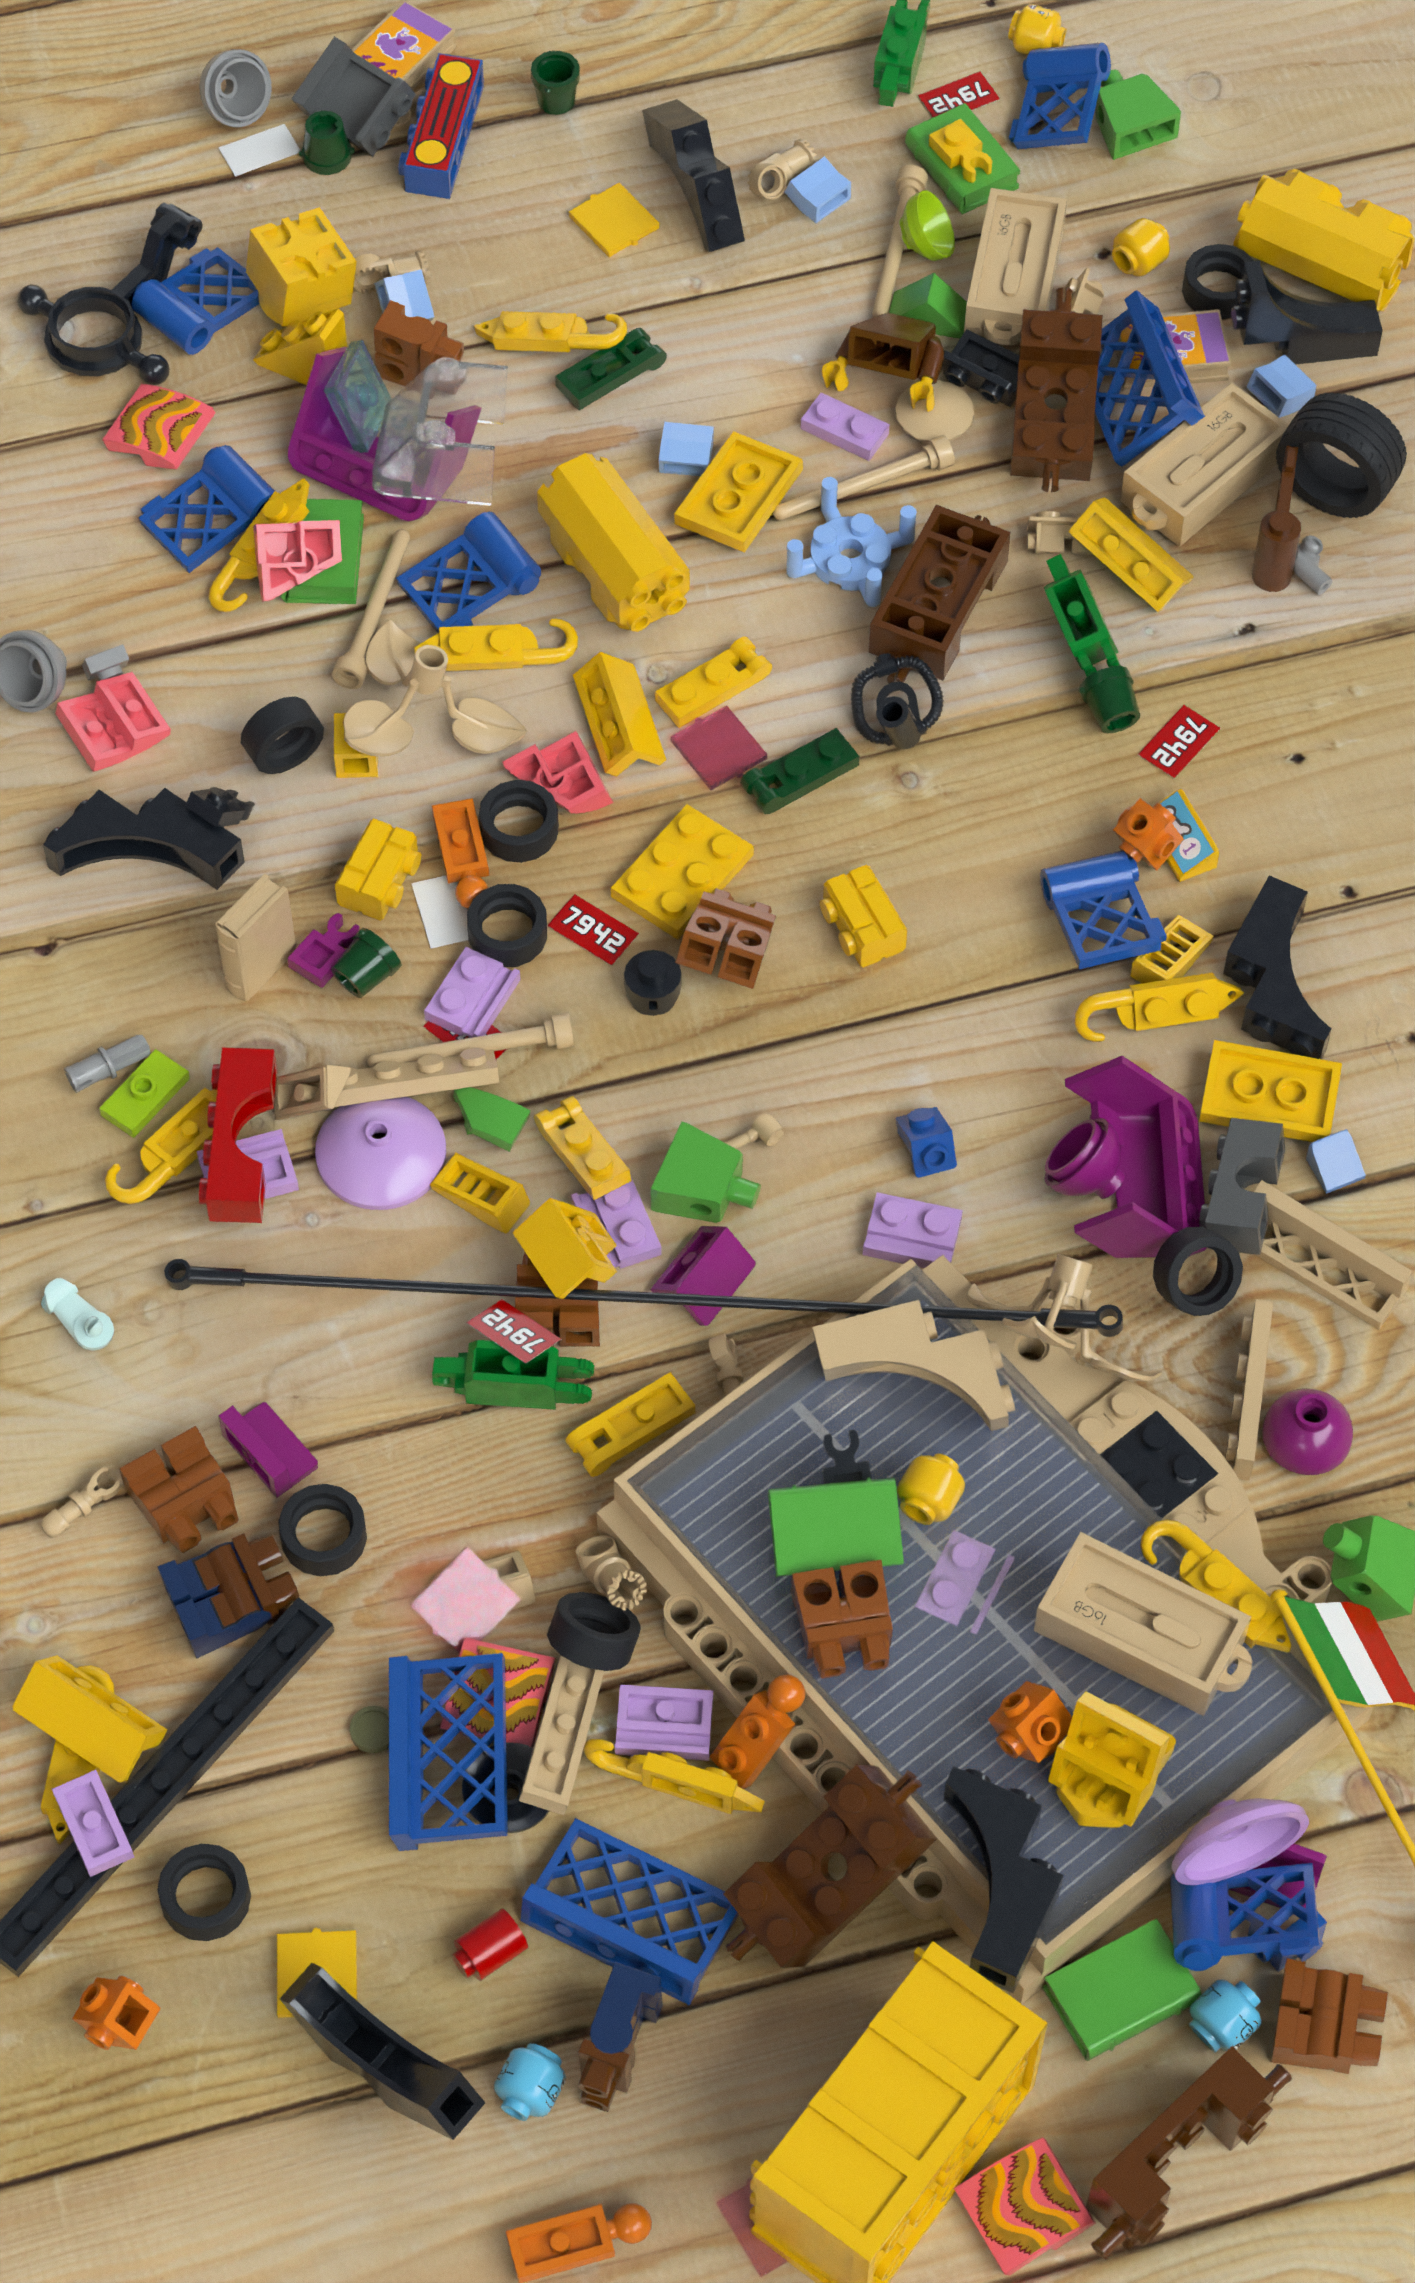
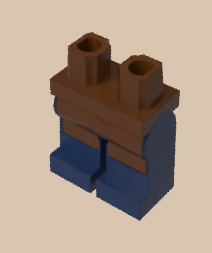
M243 1533L232 1538V1542L217 1545L205 1554L180 1564H176V1561L173 1560L158 1566L164 1587L180 1619L196 1659L260 1629L266 1623L268 1626L274 1624L280 1618L278 1610L287 1607L299 1597L297 1587L289 1571L267 1581L262 1571L283 1562L273 1535L248 1542Z
M617 1962L614 1963L591 2025V2041L583 2038L578 2051L581 2072L579 2089L583 2090L580 2097L581 2103L608 2112L616 2090L627 2093L632 2081L631 2069L635 2062L634 2043L643 2019L656 2023L663 2006L661 1977Z

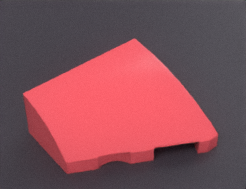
M339 520L299 521L297 523L256 524L253 526L262 602L273 600L277 596L342 561Z
M576 731L542 750H539L536 744L502 762L505 769L518 779L532 781L543 786L554 797L555 803L570 813L591 812L614 803Z

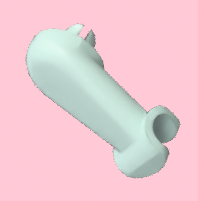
M62 1278L51 1281L45 1288L41 1301L42 1308L48 1314L54 1312L82 1348L94 1351L106 1347L114 1334L113 1322L110 1317L98 1311L77 1294L78 1289L76 1285Z

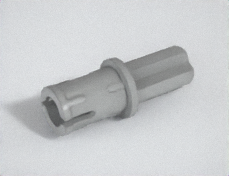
M136 1035L107 1050L101 1046L97 1049V1053L65 1067L64 1071L73 1090L78 1093L100 1080L108 1077L116 1078V1071L151 1054L150 1047L143 1035Z

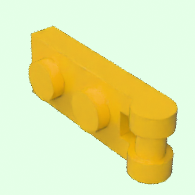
M744 636L738 638L728 650L655 691V701L675 725L681 728L766 678L772 670V664L765 656H758L755 652V645L748 637ZM744 663L746 668L738 672L735 667Z
M574 1096L560 1101V1107L550 1112L544 1109L534 1114L536 1126L542 1136L593 1200L632 1181L629 1168L585 1115ZM567 1122L571 1124V1126L563 1130L559 1129V1126Z
M669 1372L577 1427L566 1437L565 1441L573 1453H580L583 1457V1466L589 1475L596 1477L604 1473L615 1461L695 1414V1404L673 1374ZM603 1435L609 1443L598 1449L594 1440Z

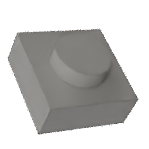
M122 644L85 658L82 667L88 681L97 677L99 680H104L122 675L123 671L121 668L127 666L129 657Z

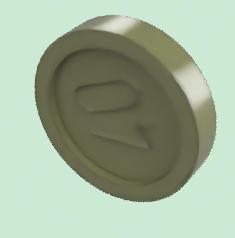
M368 1706L362 1708L353 1716L350 1722V1735L356 1747L368 1753L381 1752L389 1747V1711L380 1706Z

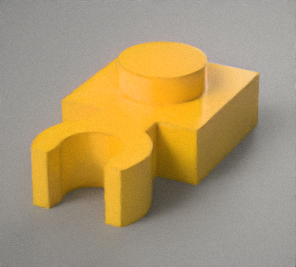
M961 118L929 134V146L950 169L961 165L963 168L962 174L966 181L970 183L975 182L976 170L974 168L976 167L983 169L987 175L992 173V159L988 154L982 152L983 142Z

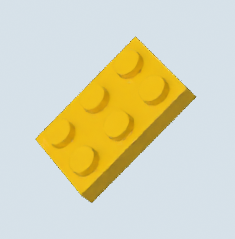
M733 431L674 513L675 524L745 553L777 505L803 471V459Z
M686 804L611 887V897L678 940L684 934L697 905L700 903L703 892L712 893L716 888L723 890L752 858L754 846Z
M1214 1040L1199 1122L1229 1127L1231 1118L1283 1124L1284 1137L1314 1142L1330 1136L1342 1063Z

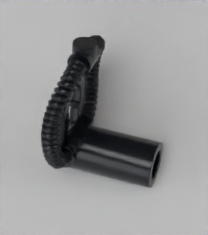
M881 654L875 658L874 666H870V669L862 670L857 675L858 677L854 678L855 682L852 683L850 700L852 701L851 709L853 710L854 723L857 730L860 731V734L866 740L876 744L894 745L900 749H910L916 746L920 741L921 735L926 734L927 728H931L938 721V717L941 716L942 707L944 706L943 691L931 667L924 663L922 659L919 660V657L914 658L913 655L910 657L907 655L894 659V656H891V654ZM905 667L915 669L920 673L931 693L932 704L928 715L922 720L920 719L917 696L912 687L907 683L899 681L891 682L880 690L876 699V716L885 733L877 732L870 728L867 720H865L866 717H864L863 686L873 677L876 678L878 676V678L896 673L898 669H904ZM895 691L904 692L908 696L909 704L907 705L906 701L900 697H888V695Z

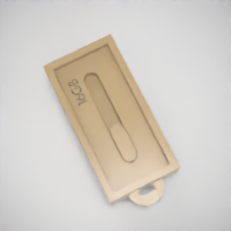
M995 188L990 189L966 305L964 332L967 329L999 345L1010 344L1009 347L1020 345L1023 309L1049 310L1064 233L1067 199Z
M1232 382L1201 407L1204 418L1193 426L1184 421L1124 471L1120 502L1132 510V519L1134 518L1137 523L1146 527V530H1158L1179 547L1277 465V447L1289 424Z
M1082 1532L1079 1533L1037 1608L1035 1632L1202 1716L1205 1715L1218 1690L1235 1692L1241 1689L1249 1679L1252 1669L1251 1656L1247 1649L1242 1646L1246 1639L1251 1616ZM1237 1664V1668L1234 1671V1673L1231 1675L1228 1674L1227 1672L1229 1671L1231 1665Z

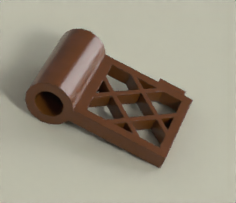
M1286 446L1275 511L1266 514L1260 524L1252 569V580L1256 586L1268 592L1284 590L1290 585L1301 533L1300 521L1289 512L1298 447Z

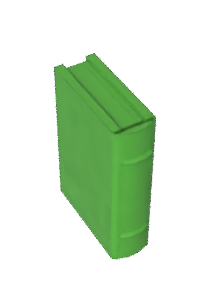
M966 103L908 129L905 136L906 146L961 214H965L988 203L991 188L1009 191L1019 189L1017 175L1020 174V169ZM960 118L983 142L982 152L988 154L992 159V173L987 175L983 169L974 168L976 170V179L973 183L964 179L961 165L950 169L929 146V134Z
M307 499L306 507L310 512L303 521H340L342 561L281 594L284 602L356 604L364 525L362 500Z
M868 1477L866 1480L807 1486H796L793 1484L792 1487L768 1489L776 1577L833 1567L834 1571H840V1566L875 1560H882V1567L904 1564L896 1480L894 1477L870 1479Z
M1157 1918L1046 1976L1044 1980L1047 1984L1043 1986L1048 1999L1086 2061L1108 2050L1113 2051L1115 2046L1173 2015H1180L1181 2011L1190 2007L1202 1995L1198 1984L1188 1968L1176 1962L1173 1944Z

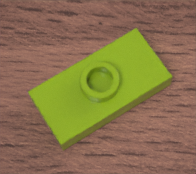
M155 1049L99 1108L100 1114L129 1136L135 1138L189 1081V1071Z

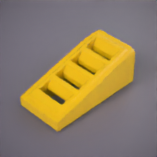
M1177 915L1164 928L1167 936L1166 941L1161 942V950L1137 956L1132 962L1130 976L1140 983L1183 977L1210 945L1214 936L1184 917ZM1181 930L1197 941L1192 943L1177 933ZM1173 940L1174 942L1186 948L1187 951H1181L1177 947L1170 944V941ZM1165 950L1169 954L1178 958V960L1174 961L1161 952ZM1157 960L1169 969L1166 971L1153 962Z
M456 1152L430 1183L432 1190L487 1225L505 1234L511 1230L530 1205V1200L522 1184ZM463 1172H466L467 1176L462 1180V1182L458 1185L457 1188L454 1187V1183L458 1180V1178L462 1175ZM480 1181V1184L476 1187L472 1194H468L476 1185V1183ZM494 1190L495 1193L487 1202H485L486 1198Z

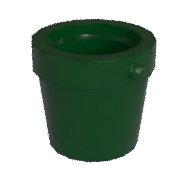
M553 50L544 52L536 57L531 66V80L535 86L538 104L544 112L555 115L564 114L575 105L576 90L580 80V66L575 57L564 51Z
M323 110L313 113L305 123L304 143L302 150L299 151V156L303 157L305 166L317 174L332 175L346 169L351 162L355 149L351 147L347 139L341 117L332 111Z
M1111 666L1101 669L1088 676L1080 684L1079 692L1083 701L1088 704L1102 731L1105 733L1123 731L1140 719V711L1133 689L1134 680L1127 667Z
M362 928L353 937L352 943L337 960L331 971L346 990L354 996L362 998L388 976H393L401 968L402 964L397 954L381 937L367 928Z

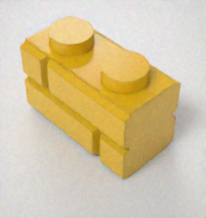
M374 818L370 820L335 883L337 903L343 908L354 912L360 911L363 915L379 921L384 919L390 907L396 909L403 896L404 886L402 884L406 876H414L421 862L422 855L421 852H418L417 836L408 830L399 827L393 828L390 824Z
M867 864L849 871L847 875L843 873L824 883L823 899L819 902L820 909L828 924L835 922L840 931L838 934L839 942L847 956L854 955L860 967L864 968L881 961L883 957L888 958L904 951L907 942V928L870 866Z

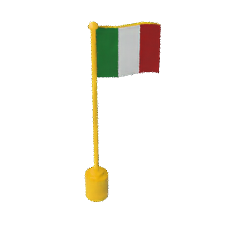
M1282 1589L1274 1590L1270 1595V1602L1276 1601L1415 1866V1846L1340 1705L1341 1703L1361 1708L1397 1705L1415 1710V1693L1369 1608L1351 1602L1311 1603L1284 1597L1288 1594Z

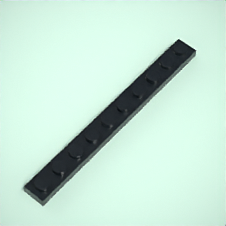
M298 1597L110 1802L132 1851L142 1843L334 1632L332 1622ZM73 1841L0 1920V1963L19 1977L121 1864L90 1877Z

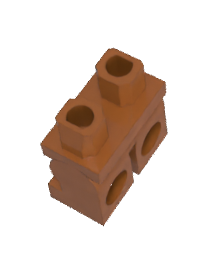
M390 300L374 327L376 377L411 389H421V394L431 398L437 388L455 394L464 379V368L458 366L464 353V343L447 337V324L436 320L433 325L424 317H408L405 315V305Z
M717 888L712 893L704 891L700 903L697 905L684 931L675 963L711 975L721 950L725 953L718 977L754 989L776 915L771 914L772 909L768 905L755 902L747 906L735 902L731 893Z
M524 1252L522 1264H517L516 1286L548 1287L526 1252ZM586 1278L575 1289L598 1290V1281ZM515 1297L516 1309L553 1334L554 1317H559L560 1347H600L598 1301ZM572 1332H587V1333L578 1335V1334H574V1333H572Z
M196 1426L161 1445L166 1467L172 1476L165 1469L164 1462L155 1449L119 1468L125 1490L151 1526L156 1530L163 1544L170 1541L181 1553L194 1548L202 1540L200 1532L195 1525L210 1518L219 1531L229 1528L239 1520L230 1482L221 1471L214 1457L210 1454L205 1445L204 1438Z
M882 1560L840 1566L838 1582L840 1598L833 1567L793 1573L791 1578V1595L794 1607L798 1613L807 1659H814L820 1678H830L844 1674L846 1666L843 1653L860 1651L864 1670L873 1671L887 1668L893 1627L889 1613Z
M1286 1958L1271 2063L1317 2069H1334V2072L1349 2074L1351 2064L1357 2066H1378L1382 2036L1358 2032L1356 2027L1358 2019L1384 2022L1388 1992L1363 1986V1975L1354 1973L1346 1975L1335 1970L1313 1969L1305 1967L1306 1962Z

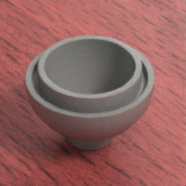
M231 49L218 53L206 64L200 78L199 89L202 104L212 118L227 126L244 127L257 121L267 109L271 98L272 84L266 65L257 55L247 50ZM223 80H226V89L223 93L221 83Z
M18 630L4 635L0 638V695L12 707L24 712H37L49 707L59 698L65 685L67 661L63 651L49 638L33 630Z

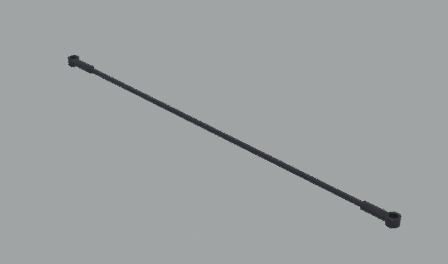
M183 1259L170 1261L164 1270L167 1281L176 1290H185L192 1284L243 1287L245 1283L560 1299L554 1296L549 1287L246 1272L245 1269L190 1266ZM180 1270L186 1271L183 1277L179 1279L173 1278L176 1272ZM574 1289L564 1298L569 1300L865 1314L897 1305ZM1110 1304L1101 1306L1097 1311L1060 1309L1053 1327L1097 1329L1101 1335L1113 1337L1118 1335L1123 1329V1315L1117 1306ZM921 1306L922 1312L927 1313L931 1311L933 1318L1002 1321L1003 1318L1013 1321H1024L1035 1316L1043 1326L1050 1312V1309L1041 1308L1039 1312ZM1107 1316H1113L1117 1319L1113 1325H1105L1101 1321Z

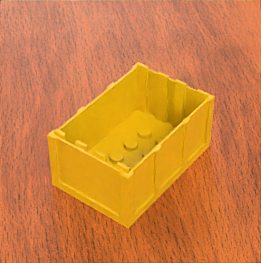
M934 1941L926 1951L918 1946L913 1957V1961L917 1963L882 2010L874 2017L866 2031L824 2086L819 2089L808 2104V2107L763 2164L755 2159L751 2165V2173L754 2175L750 2182V2189L753 2191L750 2194V2203L754 2205L749 2211V2218L754 2221L751 2235L815 2283H889L956 2193L954 2188L965 2181L1035 2086L1048 2022Z

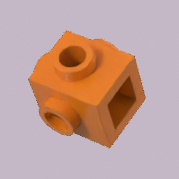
M1141 798L1134 806L1127 808L1121 814L1117 825L1113 829L1122 841V844L1118 847L1121 851L1123 850L1128 857H1132L1137 864L1142 859L1156 871L1184 838L1172 824L1176 817L1158 802L1154 807H1151Z
M1025 1681L1017 1691L1003 1699L1000 1708L988 1720L999 1735L996 1738L998 1745L1007 1755L1014 1759L1021 1757L1040 1763L1057 1749L1058 1743L1067 1735L1072 1716L1054 1689Z
M119 1976L117 1980L97 1977L94 1983L89 1985L80 1998V2006L72 2019L86 2029L84 2037L101 2049L109 2050L111 2046L137 2050L161 2007L143 1994L144 1989L139 1984L127 1977Z

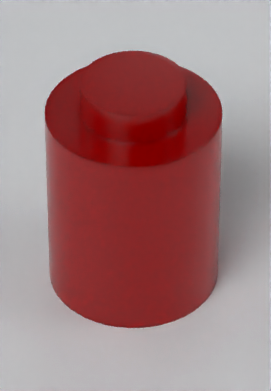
M501 1908L454 1940L457 1951L451 1954L460 1972L466 1978L474 1975L479 1981H482L527 1950L529 1946L517 1923L505 1909Z

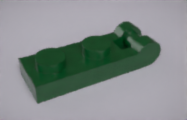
M636 328L627 333L618 345L609 349L598 350L556 375V387L578 410H581L648 369L653 371L660 368L667 359V353L659 345H652L650 336L642 328Z
M835 728L761 769L753 768L741 778L740 784L748 794L755 795L757 806L767 815L859 766L860 756L841 732ZM775 783L778 789L770 788L769 786Z

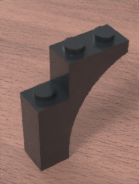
M678 99L642 110L649 145L666 161L679 182L695 218L704 248L712 252L745 241L731 170L729 166L714 156L707 119Z
M1260 261L1244 263L1242 279L1236 280L1238 305L1232 306L1231 311L1234 330L1240 329L1243 345L1274 342L1276 350H1282V354H1285L1295 365L1378 356L1383 329L1375 300L1339 303L1306 299L1276 285L1267 276Z
M166 788L155 798L148 799L142 805L137 815L99 789L89 800L82 801L76 807L73 815L61 827L53 829L43 844L48 868L59 876L100 861L142 859L180 868L205 881L216 890L245 861L242 842L239 837L224 827H215L185 807L186 801Z
M1269 875L1227 951L1223 974L1231 977L1233 981L1240 985L1256 988L1245 1008L1241 1030L1249 1033L1258 1041L1270 1042L1287 1049L1291 1054L1322 1059L1327 1050L1332 1028L1318 1017L1303 997L1296 983L1290 958V940L1303 915L1308 891Z
M953 1766L945 1783L943 1800L959 1815L975 1838L983 1857L989 1885V1912L980 1939L971 1956L970 1968L997 1987L1014 1994L1060 1895L1064 1875L1057 1873V1869L1045 1860L1039 1858L1028 1860L1023 1857L1038 1827L1042 1805L1036 1803L1035 1799L1025 1791L1016 1788L1007 1790L991 1783L990 1778L975 1769H966L964 1771Z
M311 1963L280 1997L281 2002L329 2059L362 2076L390 2109L454 2140L485 2104V2101L460 2071L426 2054L385 2025L353 1998L322 1967Z

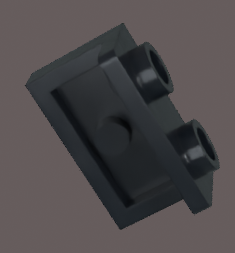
M967 329L951 353L946 350L944 351L943 374L951 383L960 387L967 385L977 390L985 400L994 404L1001 402L1011 407L1016 400L1018 354Z

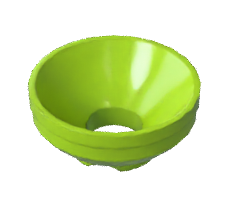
M927 190L920 191L911 196L899 221L904 244L909 250L912 249L922 257L932 261L950 257L954 252L955 237L952 223L945 207L932 192Z

